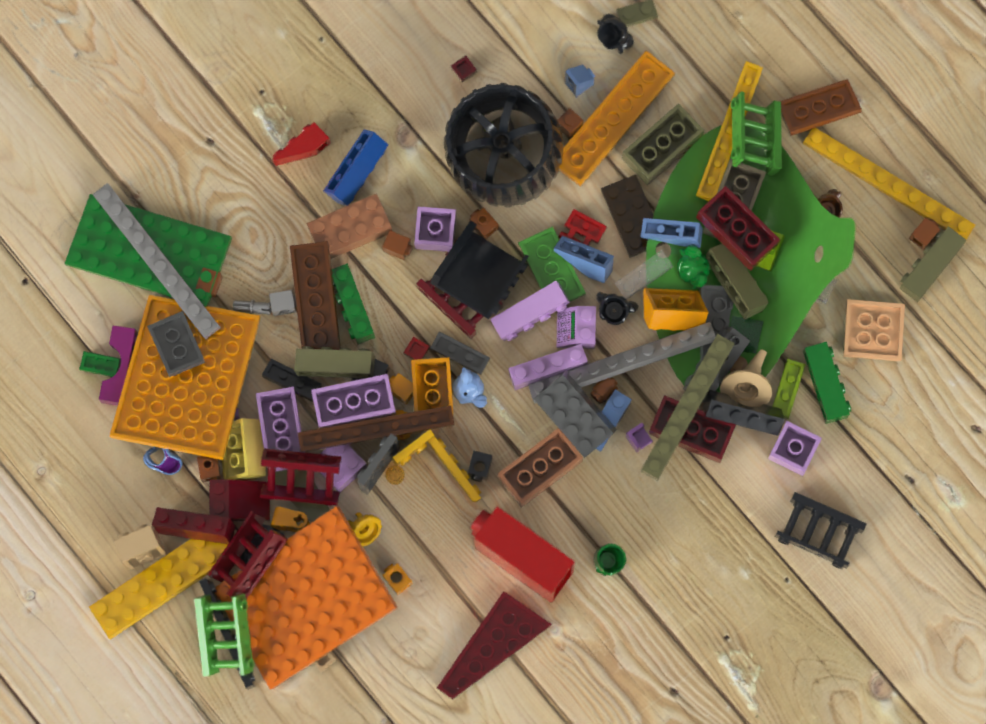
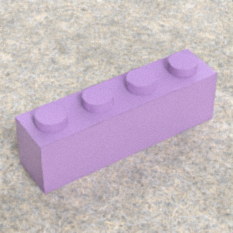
M554 281L490 320L502 340L512 341L518 337L517 334L521 331L531 330L534 327L533 324L538 321L544 322L551 317L550 314L555 311L559 313L565 310L570 301L560 283Z
M582 344L510 367L509 375L514 389L518 390L527 387L529 384L587 365L588 361Z

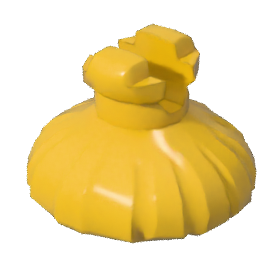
M357 512L355 514L357 519L353 522L349 519L348 523L362 547L370 545L378 538L382 524L377 516L372 514L363 515Z

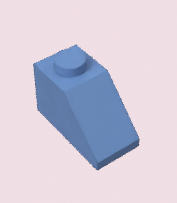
M584 65L576 66L565 71V84L574 96L577 97L594 85L595 75L590 68L586 69Z

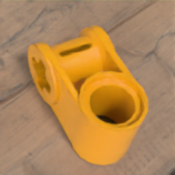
M275 507L271 527L297 533L310 523L307 515L303 512L290 510L285 507ZM300 520H303V522L300 523V525H297L296 522H300Z

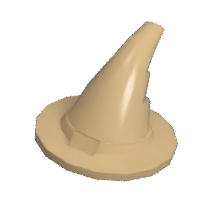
M760 349L743 370L731 372L724 377L720 385V393L727 394L734 401L749 407H761L763 404H768L772 397V386L768 379L761 375V367L767 352Z

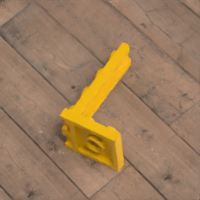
M428 430L392 458L396 466L399 464L404 466L411 460L412 454L415 452L417 455L427 448L426 444L428 443L473 502L481 499L479 488L475 484L473 486L468 481L470 477L464 469L460 470L456 465L458 463L457 459L452 453L448 455L444 449L446 448L444 442L440 438L436 439L431 430Z

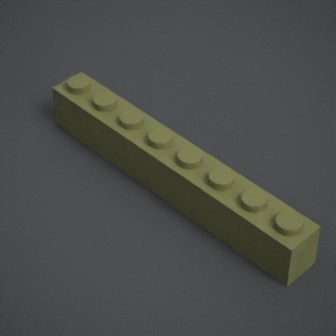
M719 334L716 335L641 469L642 473L657 481L660 479L734 347L732 341Z

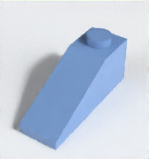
M643 218L641 237L688 247L689 245H695L701 248L703 228L697 222Z
M564 236L560 238L554 247V251L591 279L605 283L613 271V255Z
M615 389L603 408L602 413L615 428L629 408L632 399ZM609 438L596 449L601 452Z

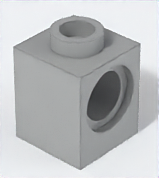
M292 290L269 294L273 316L296 313V296L293 295Z

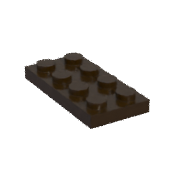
M635 174L601 188L603 197L630 258L646 252L648 239L641 237L643 218L653 219V213ZM665 242L658 243L656 247L665 244Z

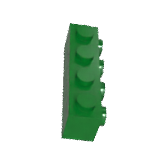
M348 263L332 269L333 284L338 292L335 294L338 305H343L344 311H341L344 321H349L351 328L348 331L351 339H356L357 345L374 339L375 335Z

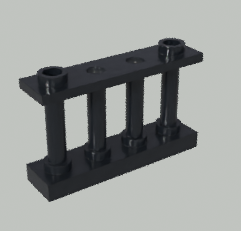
M794 492L790 501L794 503V509L784 532L777 531L775 535L778 538V542L784 545H789L790 543L832 562V566L838 569H843V567L847 569L850 562L844 559L853 538L858 532L862 534L867 523ZM805 508L812 511V517L802 540H798L790 535L801 510ZM823 516L830 519V525L820 548H816L808 543L819 518ZM841 524L848 527V533L838 556H834L826 551L837 526Z

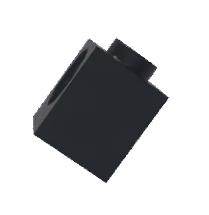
M473 451L468 470L471 480L477 482L487 481L493 459L492 455ZM478 463L485 465V469L481 472L474 469Z

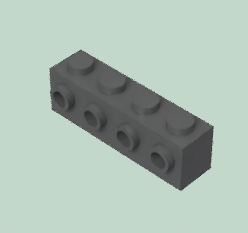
M726 326L718 333L732 341L734 347L709 390L716 391L723 378L728 374L750 342V340L732 327ZM703 359L697 363L693 375L686 379L683 390L687 389Z

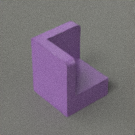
M643 423L626 433V438L636 453L653 442L644 429Z

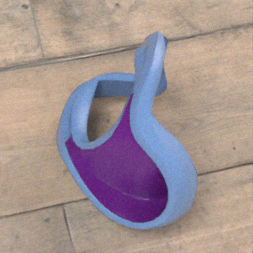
M153 447L144 454L143 461L150 469L166 475L178 473L183 465L181 458L177 454L170 452L169 449L162 448L164 459L160 464L154 463L150 458V455L156 452L159 447Z

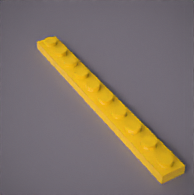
M811 129L803 144L924 218L934 220L942 229L946 230L949 226L967 240L975 227L974 223L819 129Z

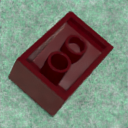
M231 479L209 480V515L228 517L231 521H245L249 513L253 511L265 517V521H270V500L260 498L263 483L267 484V482Z

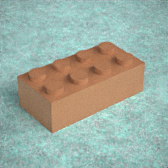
M377 193L307 223L314 243L329 241L330 259L387 236L389 230L392 231Z
M558 428L500 471L498 479L522 508L582 463L583 457Z

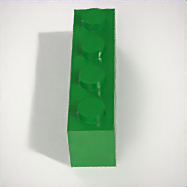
M827 342L805 347L803 354L825 424L848 418L851 406L844 397L846 391L843 382L840 383L838 378L840 375L838 365L833 363L834 352L832 347H828Z

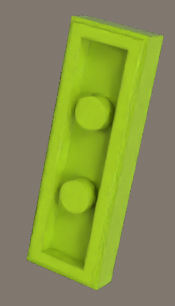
M788 358L772 405L782 409L784 418L789 419L806 365Z

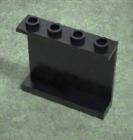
M470 220L434 273L430 283L489 319L492 314L496 315L502 305L499 303L501 300L505 301L511 291L508 289L510 286L514 288L519 280L518 274L525 272L528 267L526 261L529 256L525 255L522 261L513 257L474 233L477 224Z

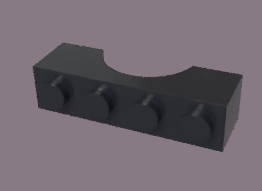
M713 390L708 391L703 404L705 417L777 436L785 420L780 408L765 404L761 407H749L734 401L727 394Z

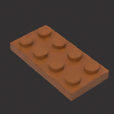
M848 79L779 101L781 102V116L790 136L862 113V108Z

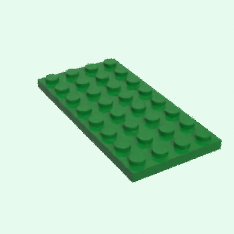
M90 194L64 264L173 298L97 199ZM125 204L203 306L207 307L212 297L213 285L218 272L222 269L232 237ZM203 267L217 272L210 293L205 292L201 288L196 289L199 278L205 283L212 280V275L209 271L202 272Z

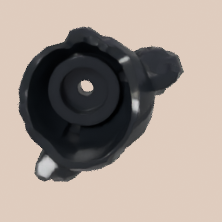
M605 14L601 20L597 21V24L600 26L597 36L604 47L607 49H618L619 53L622 54L624 49H629L633 46V36L628 33V29L622 20L612 14Z
M602 292L597 293L596 299L600 304L599 316L609 324L619 325L624 323L629 313H635L639 308L636 302L627 301L623 296L616 294L607 295Z

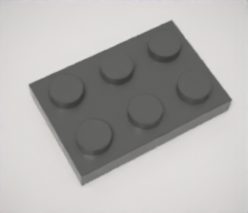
M183 311L147 326L169 378L205 363Z

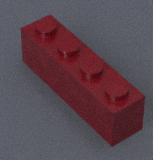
M160 507L156 508L152 526L158 534L223 544L230 543L236 528L228 517Z

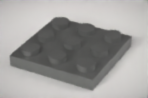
M393 434L382 439L379 444L381 447L379 451L371 455L368 460L370 464L366 469L363 468L357 476L360 490L366 495L370 493L392 461V458L400 449L398 439Z

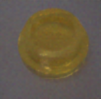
M394 465L387 469L385 476L390 484L398 485L403 482L405 473L400 466Z

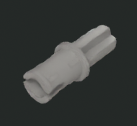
M235 300L233 302V311L250 314H271L270 302H255V300Z

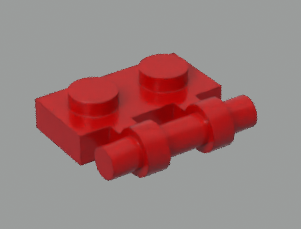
M573 209L565 223V227L570 229L569 233L561 231L558 238L564 236L589 246L591 241L598 244L607 226ZM576 233L585 237L583 242L574 238Z

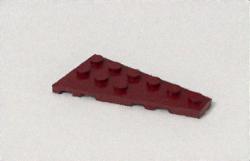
M503 591L439 683L437 689L452 700L552 626V624Z

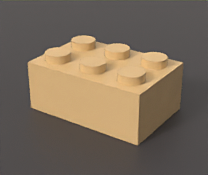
M144 524L138 526L135 532L130 534L128 532L122 533L117 536L118 539L114 540L122 562L130 570L167 555L159 534L151 525L147 526Z

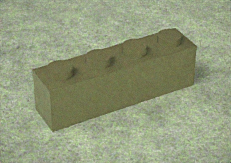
M949 226L945 231L942 229L935 237L937 241L934 245L929 244L923 252L926 255L922 260L918 258L912 265L914 270L910 274L906 273L900 280L902 283L900 289L916 302H919L966 242L965 238Z
M723 244L710 248L706 254L710 268L744 320L763 312L769 302L766 295L758 287L756 280L748 272L747 267Z
M304 346L302 349H296L294 371L298 376L365 379L374 377L375 355L366 348H360L359 351H351L350 348L333 350L330 347L314 349L313 347Z

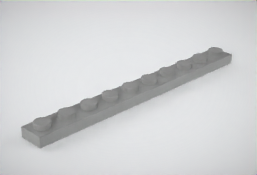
M107 183L96 191L93 196L205 340L219 330L221 327L111 186Z
M711 322L567 372L580 387H584L712 343L716 336ZM563 373L528 385L534 404L537 403L534 398Z

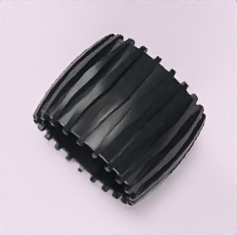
M507 83L487 84L485 87L472 90V93L463 97L458 106L452 110L450 120L446 124L444 149L446 151L445 158L447 164L451 167V174L456 181L460 182V186L464 191L472 194L480 202L486 201L489 205L496 207L498 205L505 207L519 204L524 205L532 199H537L544 190L551 186L553 178L555 179L558 175L559 166L563 159V137L560 125L550 107L532 91H527L518 85H508ZM503 110L499 130L484 116L493 111ZM512 110L528 115L536 124L522 126L510 131L509 123ZM477 122L491 137L466 142L470 128ZM539 133L543 137L544 149L542 158L535 168L518 150L517 139L525 135ZM480 148H489L491 150L485 181L478 177L469 167L466 153ZM513 156L528 172L525 177L511 183L496 184L495 172L500 157L509 159Z

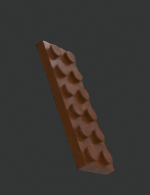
M329 241L291 245L290 253L301 348L304 346L313 347L314 349L330 347L333 350H340L341 344Z

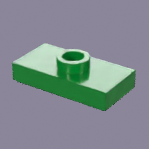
M84 351L79 370L113 377L120 368L121 358Z

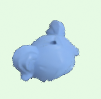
M463 367L462 373L452 384L454 397L461 404L473 403L476 407H484L487 404V397L483 395L484 384L477 373Z

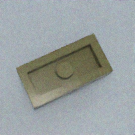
M646 0L617 9L618 18L625 23L626 27L658 18L653 0Z

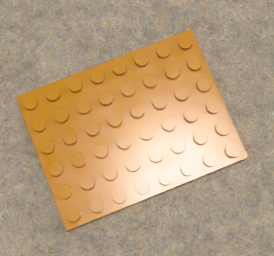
M149 295L110 431V438L223 460L257 334L260 316L207 306L205 308L221 328L205 340L184 313L205 363L169 378L147 326L183 310L174 299Z

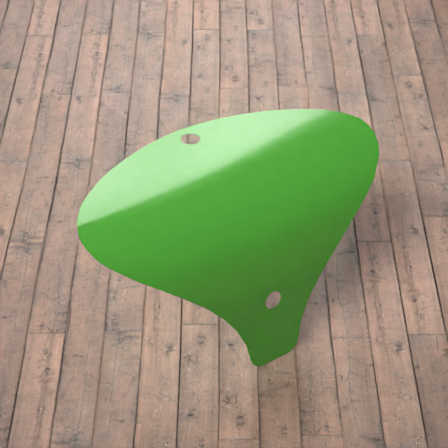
M722 125L699 138L680 159L664 187L653 219L697 222L704 229V225L696 216L698 211L709 201L696 197V193ZM745 127V136L765 140L764 131ZM745 143L746 153L766 157V150L764 148ZM783 146L782 169L773 177L765 174L752 208V212L770 230L785 236L771 271L758 266L754 267L751 271L747 268L750 275L756 280L762 293L766 295L769 303L763 312L745 320L734 304L729 318V327L734 328L750 340L740 355L746 359L748 364L760 349L767 352L761 367V375L765 378L783 354L825 287L850 266L853 259L856 229L853 219L839 218L828 212L820 204ZM747 160L741 162L766 172V167L763 164ZM702 233L701 248L699 249L706 256L710 248L722 243L718 239ZM648 239L646 247L647 287L699 291V287L694 289L691 283L684 282L679 276L677 263L682 257L680 249L685 250L686 246L667 243L671 248V254L667 258H660L656 253V246L660 241ZM819 246H822V259L819 262H816V249ZM710 268L705 285L722 286ZM659 329L656 331L659 339L685 330L671 331ZM700 347L667 358L677 378L684 386L686 379L693 375L696 370L695 367L700 361ZM720 385L716 389L717 392H720Z

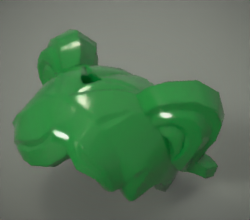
M689 245L685 250L680 249L682 257L677 263L680 278L684 282L691 283L694 289L703 287L707 283V276L710 273L707 257L695 245Z

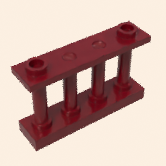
M420 279L416 283L417 289L463 333L472 339L476 335L475 325L484 316L477 312L470 320H465L461 316L462 311L467 307L465 304L460 303L457 307L454 306L452 308L448 304L450 295L445 292L438 295L434 291V285L430 283L431 280L425 282ZM501 300V302L499 303L502 305L500 310L503 308V300Z
M264 448L261 466L268 467L267 484L263 483L260 498L337 506L340 491H333L334 473L339 474L342 456ZM276 467L287 468V486L275 485ZM295 469L307 471L306 488L295 487ZM315 471L326 473L325 490L314 489Z
M253 511L249 513L207 574L209 577L220 582L225 581L231 587L226 593L230 598L239 594H245V599H247L288 540L285 536L273 530L268 532L262 526L266 518ZM257 532L264 538L258 548L251 542ZM246 548L253 554L247 564L240 558ZM235 564L242 570L236 580L229 574Z

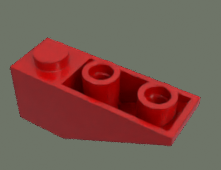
M315 122L311 125L308 124L302 129L300 135L294 136L288 141V145L284 149H279L274 153L273 163L275 166L317 156L331 143L329 137Z

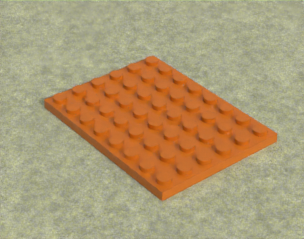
M336 506L288 538L246 599L248 603L247 616L252 658L269 689H274L398 608L339 506ZM242 570L232 575V577L236 580ZM223 581L215 587L217 590L215 594L218 599H221V602H232V598L226 594L231 587ZM233 609L225 610L230 620L235 621Z

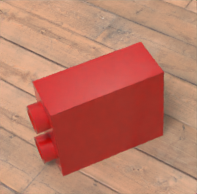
M498 506L492 514L483 509L470 527L473 530L471 534L474 536L475 549L550 603L554 601L574 573L575 561Z

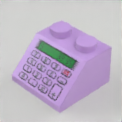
M574 306L557 313V348H570L582 344L583 349H595L596 306Z

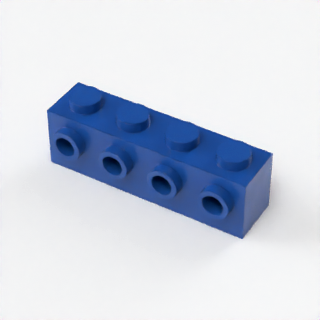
M364 129L323 191L338 204L348 206L354 200L358 190L364 185L368 175L374 170L380 157L384 155L388 144L375 132Z

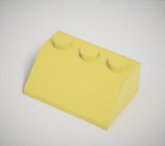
M241 418L233 421L224 459L222 460L224 479L249 481L266 476V466H261L264 447L260 419Z

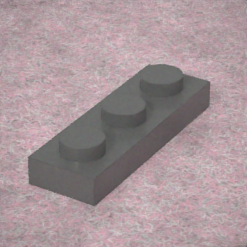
M440 331L430 347V350L446 358L450 357V360L479 375H482L490 360V357Z

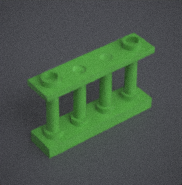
M740 92L731 101L732 167H737L742 161L747 160L763 164L766 167V175L773 177L782 169L781 102L774 100L765 108L746 103L744 92ZM745 110L764 115L765 124L745 119ZM745 127L764 131L765 140L745 136ZM745 143L764 148L766 150V157L746 153Z
M245 594L232 597V602H212L211 595L195 598L194 603L203 676H212L219 673V668H240L241 676L253 672L254 660L251 652L247 616L248 603L245 599ZM233 609L235 621L215 622L213 620L212 610ZM236 629L237 640L217 641L215 630ZM238 648L239 660L218 659L217 649Z

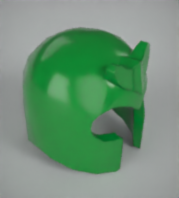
M616 544L601 546L594 554L596 572L603 576H612L619 573L626 564L625 552Z

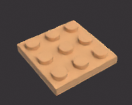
M847 299L843 357L901 362L905 304Z

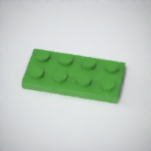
M553 227L518 242L523 255L529 256L527 263L540 289L557 281L570 302L586 295L573 266L554 251L559 238Z

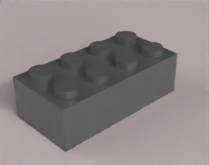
M567 371L534 398L537 404L584 458L617 430Z

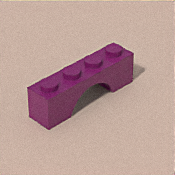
M112 326L109 344L119 352L121 365L118 372L112 378L102 381L99 401L103 404L118 406L138 335L134 328Z

